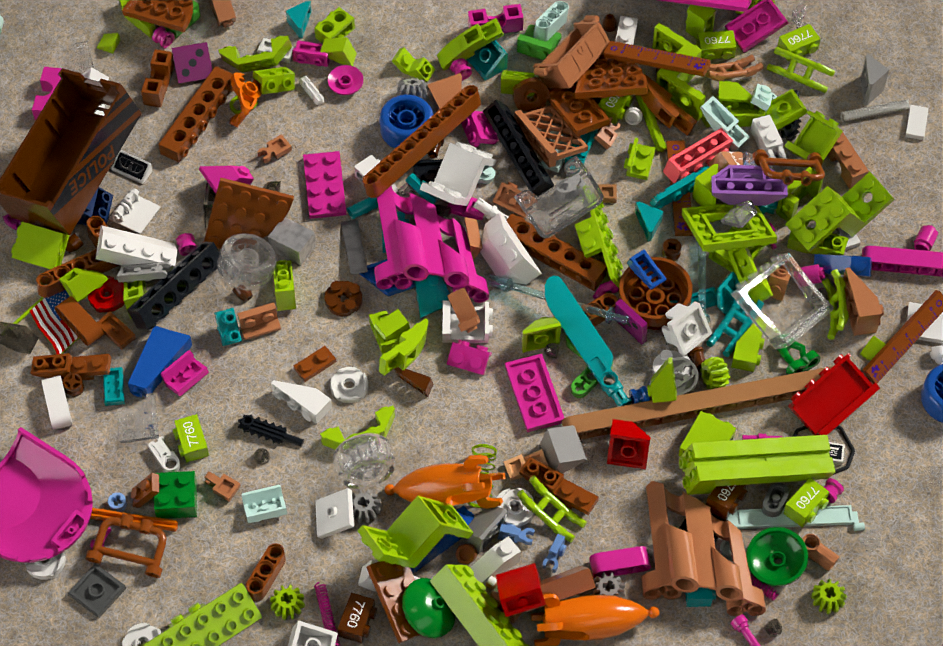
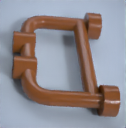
M763 149L756 150L753 153L755 164L761 167L767 177L782 180L786 185L792 184L796 180L801 181L802 185L808 186L812 181H821L825 177V172L822 168L823 159L819 153L809 154L807 160L769 158L767 152ZM768 165L811 167L815 169L817 174H810L806 170L800 173H791L788 169L782 172H775L770 170Z
M122 514L121 518L111 517L101 523L93 549L87 551L85 557L87 561L100 564L103 555L146 565L145 574L147 576L161 577L163 569L159 566L167 538L161 529L153 526V521L142 519L141 523L133 521V516ZM116 525L125 530L132 529L142 534L157 536L158 544L154 558L103 547L102 544L108 527Z

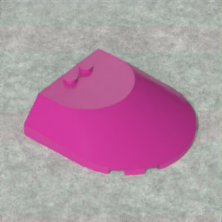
M20 427L12 447L0 462V557L14 562L31 563L47 560L61 554L81 537L91 517L93 500L90 485L81 468L70 458Z

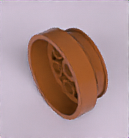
M651 257L667 280L651 290L628 267L620 279L619 299H622L647 322V329L660 330L664 325L668 327L667 323L671 321V319L666 317V312L678 303L685 306L691 304L692 282L686 270L678 263L662 257ZM647 266L643 267V268H642L643 271L646 270V269H648V267H647ZM650 271V272L647 273L646 275H647V276H650V275L653 274V272ZM656 276L653 279H651L652 283L658 280L659 278ZM677 300L678 303H671L670 301Z

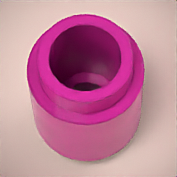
M924 225L920 228L914 240L915 250L930 251L938 236L935 227Z
M819 264L801 267L800 270H796L798 285L803 284V286L822 283V279L825 278L824 269Z

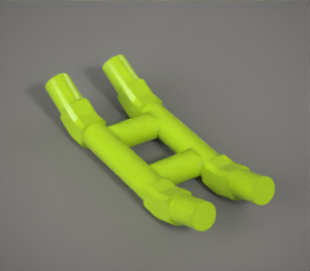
M779 47L774 49V54L791 61L787 70L773 64H768V71L822 93L827 92L828 87L811 80V75L815 69L833 77L835 70ZM797 63L807 66L804 76L793 73Z
M838 269L831 271L837 292L829 279L822 281L826 289L827 298L829 299L831 322L827 338L830 340H834L838 330L842 331L849 318L845 294L846 284Z
M532 476L529 482L543 498L536 505L523 490L519 491L517 496L523 505L549 526L555 534L564 536L570 543L573 542L575 536L558 523L564 515L569 521L581 528L585 527L587 521L566 507L548 491L536 476ZM549 502L558 509L552 518L543 511Z

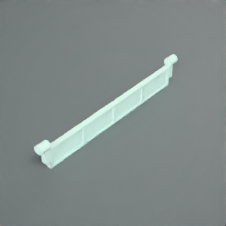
M851 505L826 506L823 510L819 509L813 522L810 524L807 522L804 526L853 525L854 531L865 530V523H859L857 511L852 512ZM762 509L736 510L734 515L730 514L727 518L738 529L801 527L783 514L784 509L777 517L765 515Z

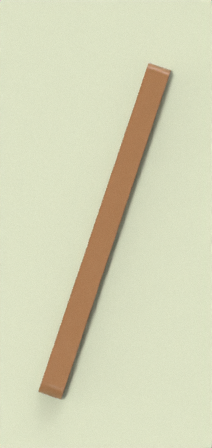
M824 368L678 395L676 401L657 403L646 401L568 416L562 420V426L574 425L581 440L611 434L613 419L632 421L639 428L696 418L700 411L717 414L790 400L798 391L802 394L806 390L804 386L812 379L817 381L821 377L819 373Z

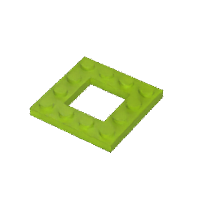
M724 203L682 208V216L703 252L723 249L732 250L733 248L740 247L750 248L751 246L758 245L768 246L769 244L777 243L775 232L758 206L728 205ZM742 218L748 230L716 234L710 222Z

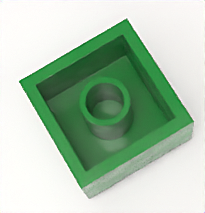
M195 471L156 473L159 474V493L154 496L156 517L164 519L197 517V479Z

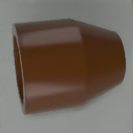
M607 14L603 19L602 28L606 32H613L616 29L617 21L613 14Z
M75 233L68 239L66 246L68 253L77 251L84 245Z
M244 281L239 282L232 290L239 299L245 302L253 297L251 289Z

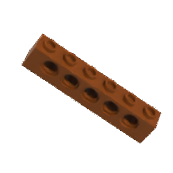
M217 66L214 67L158 144L161 155L176 162H180L182 158L187 156L189 148L197 142L199 134L206 130L209 120L216 116L217 109L220 105H224L228 94L234 91L230 80L233 73Z
M511 213L507 218V223L528 254L592 291H595L605 278L607 266L602 261L592 257L586 258L583 251H579L570 243L563 242L555 235L541 230L539 226L532 225L521 216Z

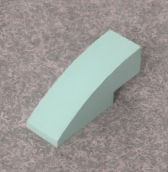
M714 96L701 106L700 109L712 129L717 131L722 128L733 140L729 148L732 152H736L746 143L750 136L737 125L739 120Z

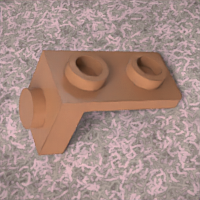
M786 261L776 262L768 280L773 294L771 298L783 301L795 266Z
M461 288L450 293L448 299L460 322L458 326L461 332L466 330L469 333L477 329V324L481 321L466 289Z

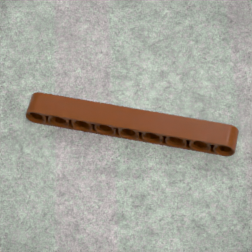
M474 85L464 87L371 169L362 179L367 196L370 198L380 196L481 105L478 88Z

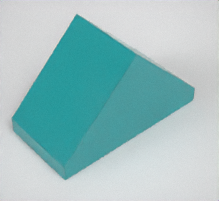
M308 0L286 10L287 22L297 36L302 39L312 12L311 1Z
M640 201L636 202L635 214L649 242L653 239L662 222L663 211Z

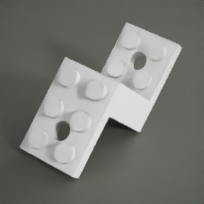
M458 141L456 144L450 143L435 181H429V184L422 183L420 190L449 203L468 206L484 166L494 167L497 160L492 158V154L477 150L472 145Z

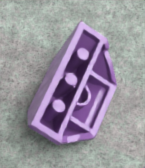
M728 165L711 177L712 195L728 205L766 206L786 198L788 195L787 185L782 180L767 177L760 166Z

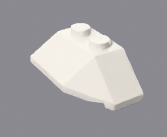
M498 213L485 224L481 238L483 249L480 253L498 280L527 285L542 274L501 213Z

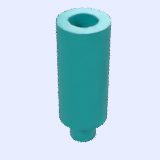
M368 197L347 207V212L353 220L378 208L377 197Z

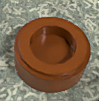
M465 543L456 549L455 556L458 562L466 565L476 559L477 551L473 545Z

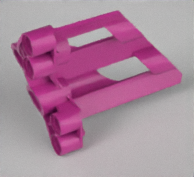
M391 186L377 197L388 261L379 264L374 269L376 286L379 289H389L393 285L398 289H407L412 285V280L421 281L430 274L444 277L446 284L452 287L453 292L465 288L469 297L473 298L477 303H482L489 299L486 279L476 273L465 228L454 218L444 219L440 217L434 204L412 193L407 198L399 196L393 191ZM396 209L405 214H414L416 226L399 221ZM441 232L455 237L458 252L443 243Z

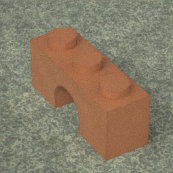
M842 132L827 156L831 162L838 160L841 166V177L848 188L851 189L869 171Z

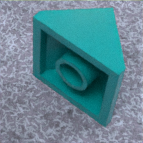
M496 40L475 50V55L467 59L485 81L506 70L508 67V53Z

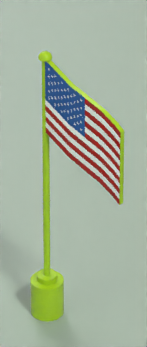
M64 290L47 298L41 297L0 334V339L30 313L38 329L51 343L56 354H63L79 339L58 316L54 308L69 297L67 291Z

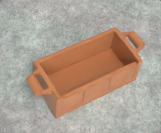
M586 15L582 21L575 22L573 24L575 28L540 64H534V74L539 76L547 88L570 89L603 54L610 41L599 22L598 15Z

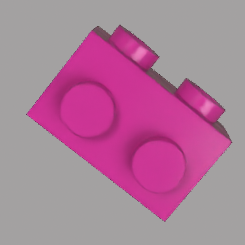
M297 41L296 48L292 50L293 62L301 64L306 63L328 67L330 59L327 53L320 52L322 44Z
M474 111L461 123L470 145L476 148L480 143L496 144L499 140L482 111Z
M458 340V343L452 342L446 365L484 375L489 356H491L492 352H488V348L477 345L476 348L469 346L470 342Z
M188 350L161 372V377L166 387L178 396H182L206 376L209 371Z

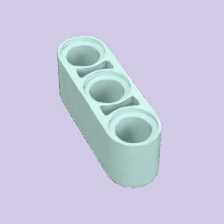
M564 1L553 3L536 20L533 37L545 42L548 41L567 22L569 5Z

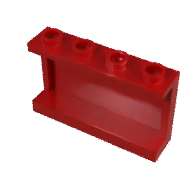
M849 353L845 356L839 355L833 361L835 364L830 369L828 366L819 373L821 377L817 381L812 379L804 386L806 390L802 394L798 391L790 398L792 402L788 407L813 435H828L880 389L876 382L872 384L850 360L849 357L851 355Z

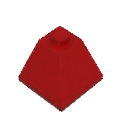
M613 419L607 464L646 470L651 437L632 421Z

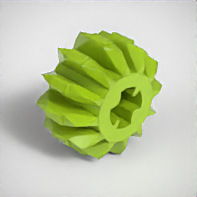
M710 357L701 363V377L708 389L725 387L729 384V370L723 358Z
M829 578L827 583L821 580L819 585L813 587L814 592L811 594V599L814 600L813 606L820 605L819 612L826 609L827 614H830L832 609L837 613L839 608L844 607L847 594L844 593V587H838V581L833 584Z
M290 584L287 589L281 585V591L274 589V596L270 597V602L272 603L270 607L272 611H275V616L279 617L282 615V618L286 620L287 615H290L291 619L295 618L294 613L301 615V608L305 607V602H303L305 598L304 594H300L298 587L293 589Z

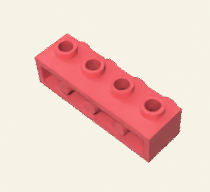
M720 128L669 158L663 173L675 184L693 172H698L704 166H710L709 162L720 151L730 152L729 148L733 140Z

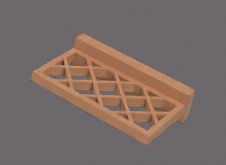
M552 105L528 113H523L521 110L514 112V118L531 147L549 168L556 166L557 160L588 151V145L580 136H576ZM551 113L553 116L551 117L543 114ZM530 118H534V119H538V120H537V122H535V121H531V120H529V119H530ZM543 120V121H548V122H550V123H549V124H544V123H540V121ZM553 123L561 124L562 127L554 126V125H552V124H553ZM537 128L546 129V132L539 131ZM550 130H551V131H556V132H559V134H558V135L552 134V133H549V131H550ZM562 133H565V134L571 135V137H566V136H561V135H562ZM546 138L555 140V143L547 141ZM559 141H563V142H567L568 144H567V145H563V144H559L558 142H559ZM571 143L579 145V147H572ZM555 149H560V150H565V151H564V152H561V153H557V151H556Z

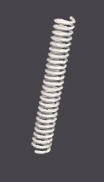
M909 99L853 109L847 112L842 111L841 121L846 122L849 119L857 120L860 117L868 118L871 115L876 116L882 115V113L887 114L893 113V111L909 110Z

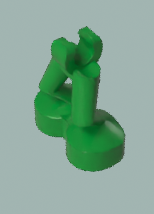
M784 334L777 336V351L788 363L786 375L809 371L819 364L821 357L814 350L806 353L805 345L791 338L787 339ZM791 348L799 350L800 359L794 361L788 350Z

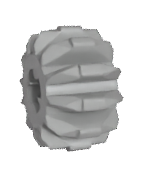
M405 78L399 81L397 88L398 96L415 95L424 100L426 99L428 87L424 80Z
M360 489L358 495L352 493L353 519L357 518L359 524L362 522V519H365L367 524L369 523V518L375 520L376 514L381 512L379 508L381 502L377 499L376 493L370 495L369 489L366 493H363Z
M603 572L601 578L596 576L594 581L596 588L592 589L591 595L625 597L626 592L623 590L625 589V583L620 582V576L613 578L614 574L610 573L607 577Z

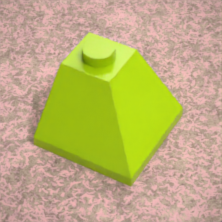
M552 316L542 317L531 323L522 331V353L560 345V322Z

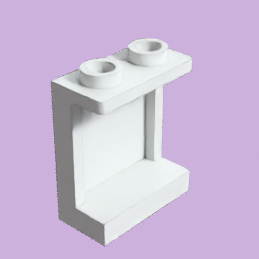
M443 301L442 343H458V340L470 343H489V336L493 335V325H489V320H493V308H489V302H485L484 307H474L481 322L477 324V329L467 333L466 330L461 332L458 326L460 322L450 301Z

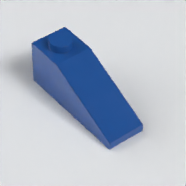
M815 254L814 265L819 264L820 267H823L825 274H831V271L838 269L840 275H844L845 269L850 267L857 276L870 277L872 258Z

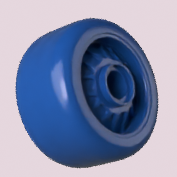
M399 95L390 99L382 107L379 116L380 133L383 140L395 149L434 115L432 108L424 99L415 95Z
M943 364L936 366L928 373L921 389V402L925 411L933 419L943 423Z

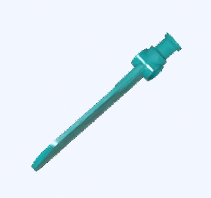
M559 276L549 277L545 284V299L551 313L560 322L562 329L599 382L601 389L606 392L608 397H612L617 407L630 405L632 399L627 397L617 374L611 369L613 362L612 352ZM606 379H613L614 383L606 385L604 381Z

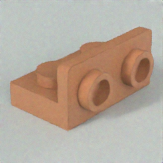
M502 182L492 202L526 218L533 203H537L538 200L530 191L525 189L522 192L518 190L519 186L508 182V184Z
M274 302L237 313L244 340L281 329Z

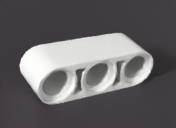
M61 375L41 380L53 430L72 426Z

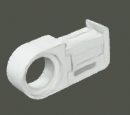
M163 436L157 438V442L152 441L148 444L151 453L164 472L179 471V459L174 451L169 449ZM168 461H175L177 463L171 469L165 466Z

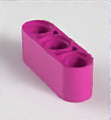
M644 546L600 552L589 557L593 578H596V576L601 578L603 572L608 577L610 573H613L614 576L645 572L651 568L647 548Z

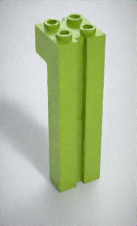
M828 435L692 443L679 458V467L685 472L682 482L683 487L686 488L687 495L711 493L716 486L807 481L809 478L822 480L830 478L835 473L833 458L829 454L831 449Z

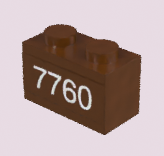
M747 484L716 486L706 502V505L710 507V512L724 520H727L730 514L734 515L739 506L738 502L743 501L748 493L746 490Z
M351 592L337 629L338 637L361 644L364 637L368 638L371 626H369L370 620H374L377 614L375 599Z

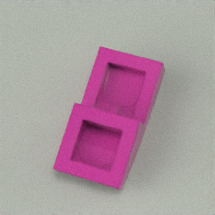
M471 197L468 206L449 203L446 209L448 213L482 220L484 216L482 212L473 208L477 201L473 197Z

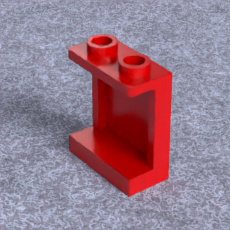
M535 563L496 575L499 598L506 617L546 605L540 584L541 579Z

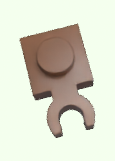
M612 117L609 118L610 125L598 129L594 136V139L606 149L612 146L618 135L615 131L620 128V123L615 126L612 125Z
M281 134L267 142V148H261L257 152L259 157L266 155L263 157V162L268 163L271 157L275 156L278 159L292 151V146Z

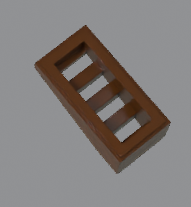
M399 367L394 369L399 378L423 395L429 396L434 385L431 377L408 369L402 370Z

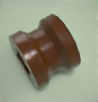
M674 238L667 239L663 243V258L672 261L678 260L681 255V243Z
M70 373L64 377L63 386L66 394L77 397L83 393L84 384L79 374Z

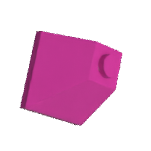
M245 166L199 167V171L215 193L217 192L220 177L249 185L254 180L249 169Z

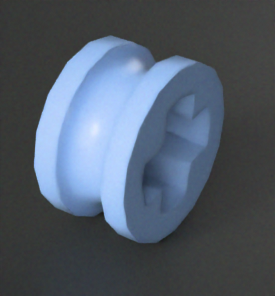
M116 492L109 496L108 504L112 511L122 512L125 510L127 502L122 493ZM117 499H120L122 504L118 503V506H115L113 501L117 502Z

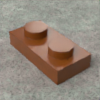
M108 312L97 321L104 334L121 350L136 339L135 333L112 312Z
M323 346L293 366L298 375L306 382L337 361L329 349Z
M151 473L132 489V507H142L159 493V474Z

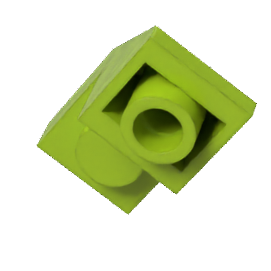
M404 47L400 48L392 59L394 65L402 73L419 80H424V82H428L435 71V68L425 57L415 59Z

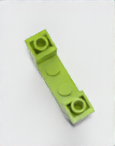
M277 36L271 39L272 52H261L257 55H245L240 58L236 46H226L218 49L223 61L240 72H249L277 66L292 48V44L288 36Z
M754 246L728 250L738 280L755 303L758 300L763 302L773 296L767 279L759 276L750 254V250L754 249Z
M393 405L380 408L375 412L377 427H370L366 431L352 434L344 439L339 426L328 428L320 433L321 443L323 446L350 454L385 440L394 421L395 408Z

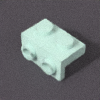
M281 485L241 494L248 523L287 514Z

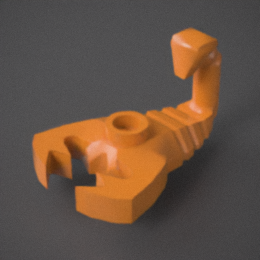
M237 72L233 73L230 77L233 90L238 96L241 105V112L230 118V124L235 127L242 123L262 95L261 84L254 79L253 82L247 81L245 83L243 78L245 74Z

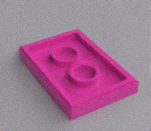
M762 0L748 9L747 12L742 13L724 25L727 31H734L735 42L745 53L786 26L788 21L772 0Z

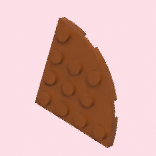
M129 0L122 13L123 16L185 32L192 18L193 0Z
M602 54L578 79L575 97L576 99L586 100L611 96H640L648 93L647 79L637 64L605 58L604 54Z
M220 177L204 242H214L217 249H231L261 240L269 235L279 222L284 220L291 208L294 196Z

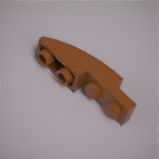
M645 75L648 93L640 95L644 103L669 129L674 125L688 136L698 121L671 101L672 94Z
M70 353L33 356L31 375L43 378L61 375V378L64 379L67 374L77 373L81 376L82 380H94V376L110 374L112 357L109 354L72 357Z
M531 457L528 458L519 471V474L528 482L532 476H536L548 491L569 509L575 508L589 515L599 500V496L564 479V474Z

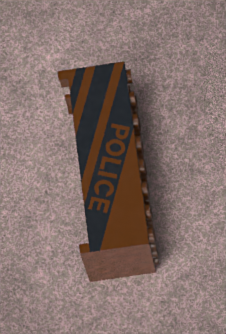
M61 68L58 73L61 80L0 178V205L11 218L71 235L142 113L120 83L100 79L99 81L88 79L82 73ZM102 104H105V105H109L110 108H109V109H106V108H102V107H99V106H102ZM97 110L103 111V113H104L105 115H104V116H103V115H99V114H96L95 112H96Z

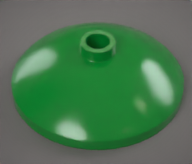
M772 527L759 532L753 537L748 545L746 558L749 570L757 580L770 586H785L798 580L806 570L808 550L803 539L794 531L783 527ZM780 559L781 563L776 564L774 561Z
M417 579L406 587L403 594L402 606L405 617L411 627L422 636L440 638L451 631L456 615L431 584V579Z

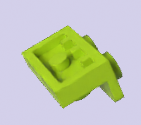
M286 66L253 71V78L261 84V93L263 95L295 89V73Z
M635 137L634 143L629 145L628 154H630V157L626 158L624 163V169H627L626 176L648 180L656 148L638 144L639 138Z

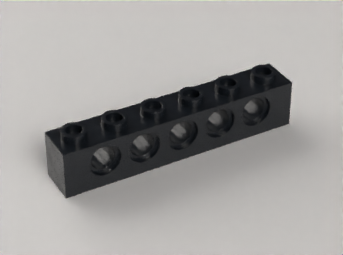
M494 100L483 112L529 191L543 198L555 188V185L508 106L498 100Z
M201 242L167 273L166 278L160 279L126 310L137 329L150 330L154 328L156 323L161 318L167 316L174 306L179 305L186 295L192 293L199 283L205 281L211 272L218 269L224 260L214 242Z

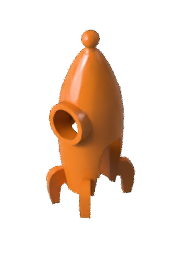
M471 455L466 458L464 464L444 463L419 468L404 476L395 486L392 484L386 485L384 491L390 496L396 493L409 502H412L417 496H422L452 506L477 501L480 507L488 509L501 506L503 503L502 498L489 497L492 490V481L504 480L506 478L505 473L481 474L482 466L477 465L487 464L488 457L484 455Z
M543 594L546 602L544 606L545 612L531 614V621L543 620L542 624H537V631H544V635L547 638L534 640V645L558 646L561 639L602 640L618 636L633 629L648 616L657 618L660 612L657 607L653 606L645 609L636 602L612 595L580 596L559 601V597L555 594Z

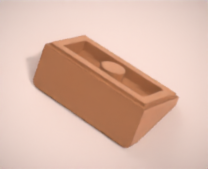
M465 217L466 235L474 260L483 249L477 219Z

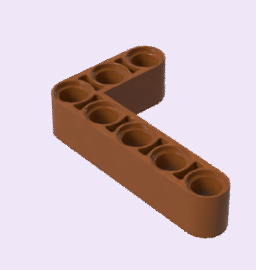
M92 216L87 220V234L96 247L95 250L38 275L36 279L37 291L41 297H51L66 290L59 279L74 268L104 273L119 266L118 264L96 259L101 225L108 227L101 217Z

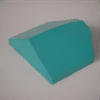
M733 271L716 289L717 307L724 314L728 313L741 290L745 291ZM749 294L738 311L743 315L754 304Z

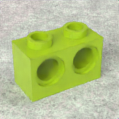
M338 7L335 11L330 12L322 22L317 23L315 26V38L323 43L325 38L346 37L355 29L354 17Z

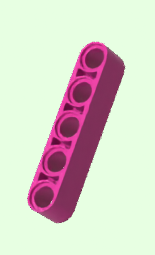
M865 246L862 248V257L872 258L871 270L943 277V252L881 246Z

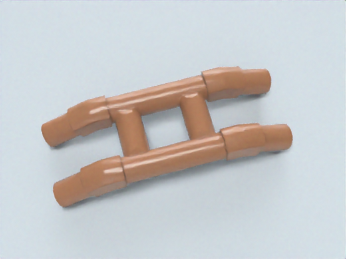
M751 54L734 62L711 64L705 76L715 81L751 77L764 69V66L760 62L743 70L742 68L755 61L754 56Z

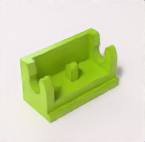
M731 105L727 106V110L739 120L737 123L739 127H751L753 119L765 116V111L761 108L759 110H731Z
M387 311L369 314V324L382 355L393 349L400 342L399 339L384 340L374 328L375 323L388 315Z

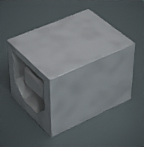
M286 217L277 224L268 236L270 251L291 260L299 266L304 263L316 246L314 231Z

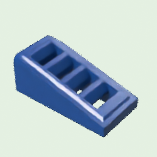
M645 249L629 258L628 266L651 290L667 280ZM645 266H647L648 269H646V270L643 271L642 268L645 267ZM650 271L653 272V274L650 275V276H647V275H646V274L649 273ZM657 276L659 279L652 283L651 279Z

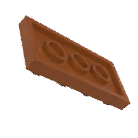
M576 81L570 89L554 88L549 90L550 97L547 100L578 137L610 125V119L593 98L586 100L576 99L575 90L578 83Z
M384 561L367 566L366 568L398 644L420 636L421 634L416 632L407 621L402 606V598L406 587L415 581L410 567H402L401 565L390 564Z

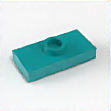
M414 173L405 180L426 201L435 204L440 199L420 190L422 183L427 182L421 181Z
M110 368V374L103 375L105 406L125 404L123 368Z

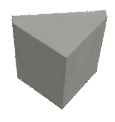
M866 55L861 72L864 105L870 104L884 91L889 73L887 67L870 55Z
M574 425L546 430L540 445L549 467L564 473L587 460Z
M500 507L483 508L468 525L474 534L467 541L475 547L478 554L498 534L501 524L505 525L508 513L506 509Z

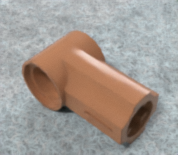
M806 534L803 537V541L805 544H810L813 547H807L808 558H811L824 569L830 571L840 556L820 543V539L816 535Z

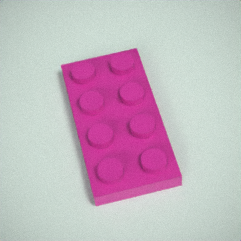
M340 151L304 154L303 160L310 219L347 215Z
M538 354L506 362L505 369L527 432L562 424L564 415L543 355Z

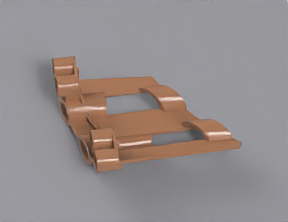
M651 481L646 486L656 569L645 573L641 577L643 597L648 600H654L664 595L666 599L673 600L681 597L682 592H695L699 587L716 590L718 597L726 600L727 613L731 616H739L744 614L745 611H748V614L752 616L764 614L766 612L764 594L761 589L752 586L741 531L729 520L721 521L716 519L711 514L710 507L700 500L687 495L685 492L681 496H676L670 493L664 487V484ZM667 508L676 514L686 516L687 531L669 524ZM714 535L730 542L732 562L715 549Z

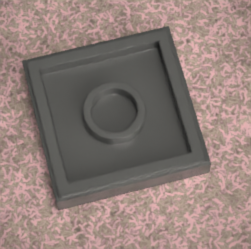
M95 563L68 592V596L100 618L125 591L126 586Z

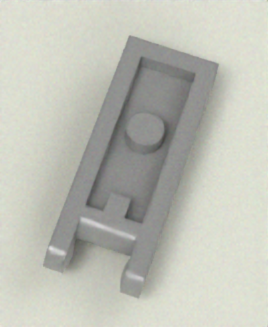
M156 262L122 265L117 278L119 282L128 283L141 280L164 279L167 277V271L165 270L170 269L171 263Z

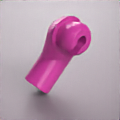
M612 280L602 283L594 293L593 298L597 299L610 290L612 293H617L619 288Z

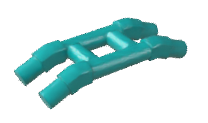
M741 290L728 313L706 342L707 346L713 347L723 333L730 336L732 340L723 351L725 357H729L734 352L736 342L750 328L765 304L758 300L748 317L738 312L748 295L744 290ZM733 318L743 323L738 332L728 327Z

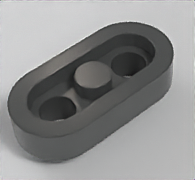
M775 483L770 486L762 505V511L765 515L777 517L782 513L789 498V488L785 484Z

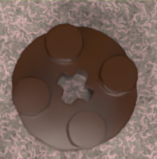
M538 77L525 79L513 88V100L516 107L521 111H527V113L544 108L547 99L550 97L546 84ZM529 93H536L532 99L527 97Z
M333 281L324 296L326 307L332 314L340 317L350 316L351 313L357 312L363 302L360 286L350 281ZM346 296L349 299H345L344 302H341V299L339 297Z

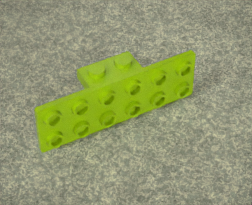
M585 185L582 188L591 217L575 224L582 251L586 258L602 252L610 279L619 288L623 265L617 259L618 249L612 242V238H614L613 233L607 226L609 220L602 210L604 204L600 197L597 198L594 190H590Z
M239 583L208 604L195 603L188 608L189 612L183 616L181 614L176 615L170 620L172 623L167 625V630L142 646H219L261 619L262 615L244 585Z

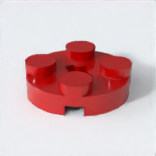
M106 276L108 280L100 288L88 294L90 305L99 313L113 312L123 307L125 304L123 282H119L114 277ZM107 291L111 294L109 297H103Z

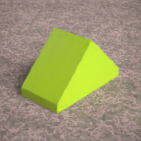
M348 37L325 38L320 52L327 53L329 59L342 65L353 66L357 54Z
M399 309L375 323L374 328L384 340L400 338L403 332L410 329V325Z

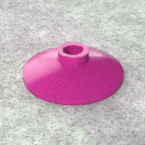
M350 65L338 66L328 76L330 89L339 95L356 93L361 89L364 82L361 71Z

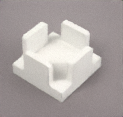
M693 302L689 306L678 303L665 313L666 317L671 319V321L667 323L668 327L665 325L661 327L666 341L675 345L681 355L685 356L712 334L702 307L698 302Z

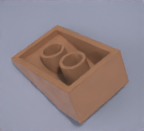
M850 267L846 268L843 279L846 284V304L853 335L876 333L878 326L881 324V316L884 315L882 304L879 305L877 296Z

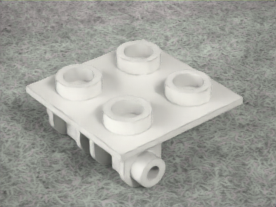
M133 188L122 199V202L113 211L109 220L141 234L160 209V206L138 195L139 191Z

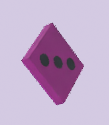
M207 42L172 48L178 84L206 79L212 71Z
M619 299L615 303V320L641 345L647 341V322L622 299Z

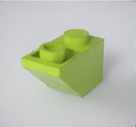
M74 268L59 280L69 296H72L78 302L85 299L93 290L100 288L108 278L99 271Z

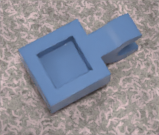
M501 524L497 539L504 540L509 536L514 543L522 542L525 545H532L533 539L527 538L526 535H534L535 530L526 528L521 531V528H517L513 524Z
M557 534L548 556L543 561L544 569L547 564L554 565L553 573L558 570V557L564 555L567 545H564V536Z

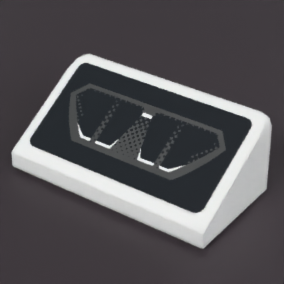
M120 150L111 170L143 184L151 174L152 166L151 163Z

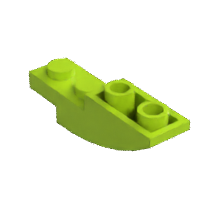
M495 18L482 26L476 24L450 41L437 54L443 71L449 69L455 60L460 58L466 60L475 55V50L504 36L498 20Z
M425 318L408 331L403 332L400 335L399 344L380 357L379 372L385 376L396 367L404 370L416 360L426 342L428 319Z

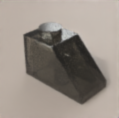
M0 322V344L16 352L31 354L39 337L27 326Z

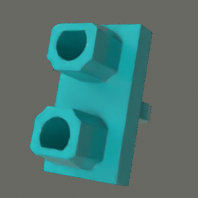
M234 308L214 312L222 346L242 341Z

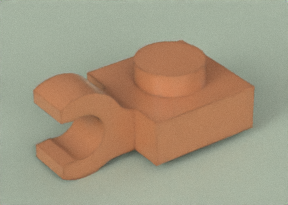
M208 471L204 477L206 479L205 483L213 487V493L229 502L241 487L239 482L225 474L219 478Z

